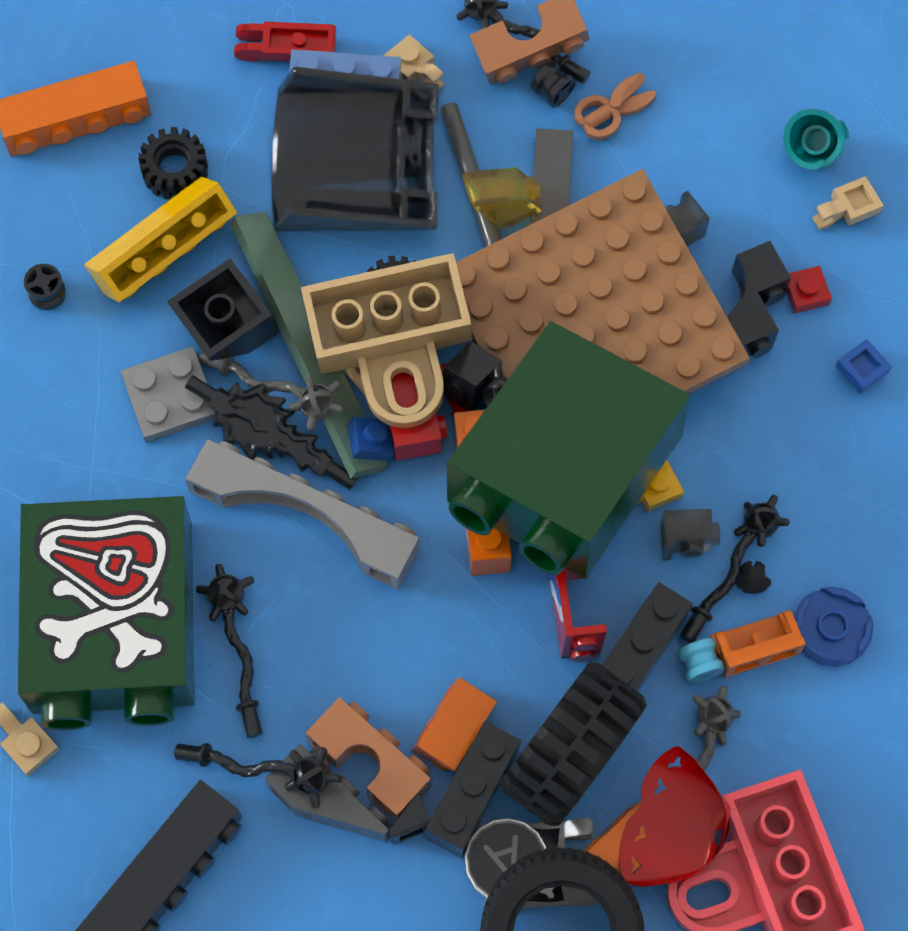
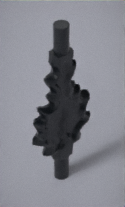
M194 375L190 377L185 385V389L209 403V407L215 412L213 427H222L223 441L232 445H239L248 458L254 460L257 452L263 451L269 459H273L272 454L274 451H277L280 458L287 455L294 459L301 472L310 468L313 473L320 476L325 474L349 490L355 484L357 478L350 479L347 470L333 462L334 458L328 454L326 449L316 448L317 435L298 433L296 425L286 424L287 419L293 416L296 411L281 408L286 399L284 397L269 396L266 393L267 386L264 383L245 391L241 389L239 383H235L229 391H226L221 387L217 390Z

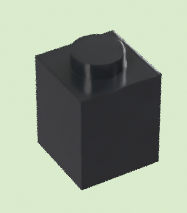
M471 341L444 366L442 374L444 396L467 411H471L483 400V390L494 378V366H501L502 360Z

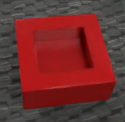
M820 266L789 273L791 280L786 293L794 314L830 305L832 297Z

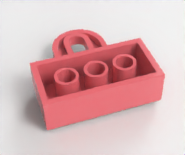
M801 769L723 795L731 807V828L728 834L730 842L724 844L723 849L708 869L685 881L671 883L667 886L669 910L675 921L686 931H740L760 923L764 931L865 930ZM711 881H721L728 888L729 896L727 901L702 910L693 909L686 900V893L689 889Z

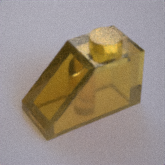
M517 167L470 171L461 175L472 208L503 230L542 211L538 197L541 196V190L533 176L528 177Z

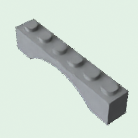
M207 439L185 478L190 493L222 508L242 504H271L288 507L308 514L325 524L343 540L355 556L364 575L399 590L419 552V537L415 536L414 530L397 522L394 525L381 520L379 514L370 508L360 506L357 509L344 503L345 499L333 491H318L310 487V483L299 475L290 473L289 476L275 471V467L262 458L255 457L252 460L240 454L241 452L238 448L228 442L220 441L217 444Z

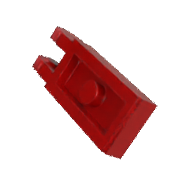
M264 21V24L241 23L236 26V38L246 42H259L262 40V43L236 44L233 55L237 59L256 62L262 59L265 61L290 62L291 49L335 52L336 25Z

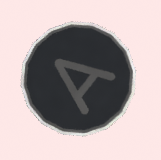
M510 818L493 820L479 828L469 841L465 854L467 875L475 890L487 898L494 883L510 865L516 863L520 858H524L525 855L535 853L538 850H545L546 846L539 833L525 822Z

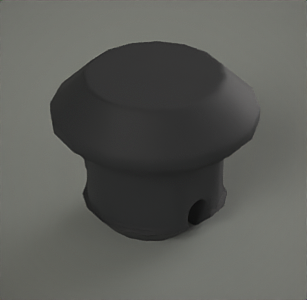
M747 561L741 566L742 577L737 580L736 586L745 593L756 594L764 592L772 582L765 576V565L762 562L756 561L753 567L752 561Z

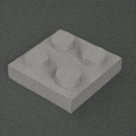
M194 346L121 370L145 443L214 419L215 412L209 407V403L185 389V385L192 375L207 383Z

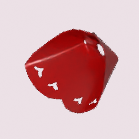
M676 746L669 749L648 770L641 787L642 807L628 820L621 838L619 866L621 874L628 884L641 887L671 884L685 881L710 867L723 849L731 828V807L698 762L681 747ZM677 757H680L681 767H668L670 763L676 761ZM658 779H661L666 789L655 795L654 792L659 787ZM644 825L647 838L635 841V838L640 835V827ZM722 829L718 845H716L714 841L715 835ZM632 856L641 864V867L634 874L632 873V868L634 867L631 860Z

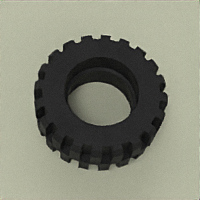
M589 662L500 782L503 791L547 825L559 826L593 783L645 710L647 704L644 696L600 663Z

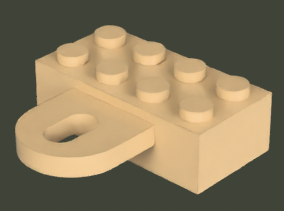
M454 253L301 287L321 375L359 366L367 403L371 411L379 420L390 426L411 428L425 423L435 415L441 406L444 395L443 377L436 349L472 341V324ZM399 373H408L415 381L418 401L412 407H401L395 401L391 382L393 377Z

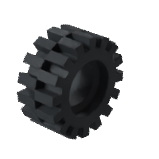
M170 127L171 134H165L164 128L158 130V138L151 134L147 137L149 145L143 142L140 147L142 153H139L138 159L145 185L148 189L152 188V192L156 196H159L162 192L164 199L170 200L171 194L177 195L201 176L204 178L208 176V164L203 143L200 144L199 138L195 134L190 137L189 130L184 128L181 135L178 134L177 127ZM170 155H182L188 160L187 166L175 173L164 172L159 167L160 162Z

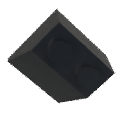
M231 258L167 301L209 361L248 354L280 332L273 315Z

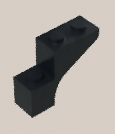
M771 241L737 254L732 268V273L740 289L741 300L727 318L749 356L752 355L753 358L763 356L773 348L779 329L766 306L773 305L784 298L791 280V276Z

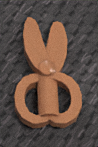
M643 73L634 74L618 84L610 100L601 95H592L581 100L574 109V120L580 127L584 128L588 138L596 141L605 140L618 131L621 124V116L633 115L646 109L656 99V92L651 90L632 96L645 81ZM594 105L600 106V108L587 116H582L587 108ZM608 119H613V122L608 127L601 130L594 129Z

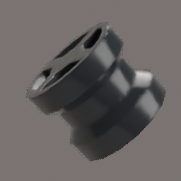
M550 61L535 75L530 88L536 94H543L546 97V102L552 108H556L570 96L575 88L576 80L570 74L564 75L561 72V67L555 61Z
M42 263L31 267L27 271L23 280L24 287L33 306L46 311L59 307L65 300L66 288L58 269L51 264Z

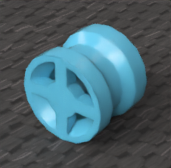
M714 638L695 641L677 651L679 660L684 662L687 667L685 676L689 684L709 680L726 670L724 662L719 660L715 653L718 646Z

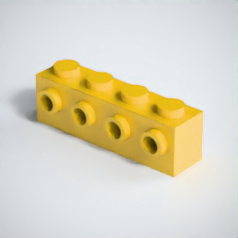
M201 176L86 262L84 267L102 293L119 303L123 299L132 296L139 287L152 277L165 271L168 265L180 256L194 249L197 243L209 234L223 227L226 221L237 214V211L218 182Z

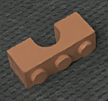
M548 0L538 4L537 8L542 20V26L539 33L529 40L523 41L513 38L508 33L503 20L469 35L489 83L491 84L496 81L498 84L508 82L517 76L518 71L531 67V69L540 68L551 61L550 57L562 52L564 54H571L583 48L584 43L590 39L575 0Z
M339 697L306 732L307 742L317 751L321 747H325L328 750L325 758L337 769L352 755L361 753L372 756L378 762L380 770L375 779L366 787L367 796L394 821H397L417 794H420V797H422L431 787V778L427 775L430 770L415 755L407 758L398 750L397 747L400 743L389 731L384 728L377 731L367 722L370 718L369 715L356 702L351 701L347 704Z

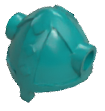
M811 108L800 110L789 119L784 128L783 141L785 150L793 162L802 168L817 170L827 168L837 160L843 151L845 140L850 135L843 119L838 121L837 118L826 111Z

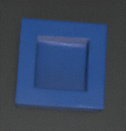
M867 339L841 357L836 363V368L860 394L887 375L892 368Z
M352 417L347 424L353 458L388 461L394 455L389 425L379 419Z

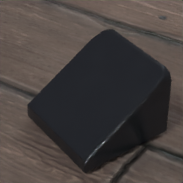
M420 794L414 797L390 828L389 838L392 844L394 843L395 845L425 833L430 819Z

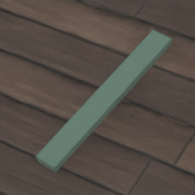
M261 212L234 216L230 222L231 228L304 382L307 377H312L315 384H322L327 387L336 380H339L342 384L334 395L336 403L344 407V412L341 414L332 412L323 422L350 479L383 472L388 466L386 461L353 458L347 424L352 417L365 418L343 370L320 374L301 291L302 285L267 213Z

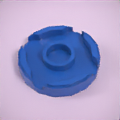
M837 587L821 588L819 591L804 597L794 613V618L806 643L802 650L804 655L820 665L831 667L850 664L862 656L872 640L874 626L872 617L865 608L866 605L862 599L847 589Z

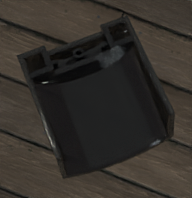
M293 67L278 87L274 116L271 158V203L275 231L435 230L437 228V192L433 191L434 123L438 120L439 84Z

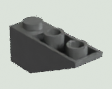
M301 744L294 749L303 758L316 756L318 752L315 748L308 752ZM289 755L282 761L295 765ZM278 771L271 772L265 778L267 788L297 817L384 842L389 839V829L386 827L389 820L374 805L371 804L367 809L356 798L360 794L359 791L343 776L340 783H330L325 791L319 794L320 807L316 809L312 808L309 795H304L297 789L291 791L285 789V784L291 781L292 777Z

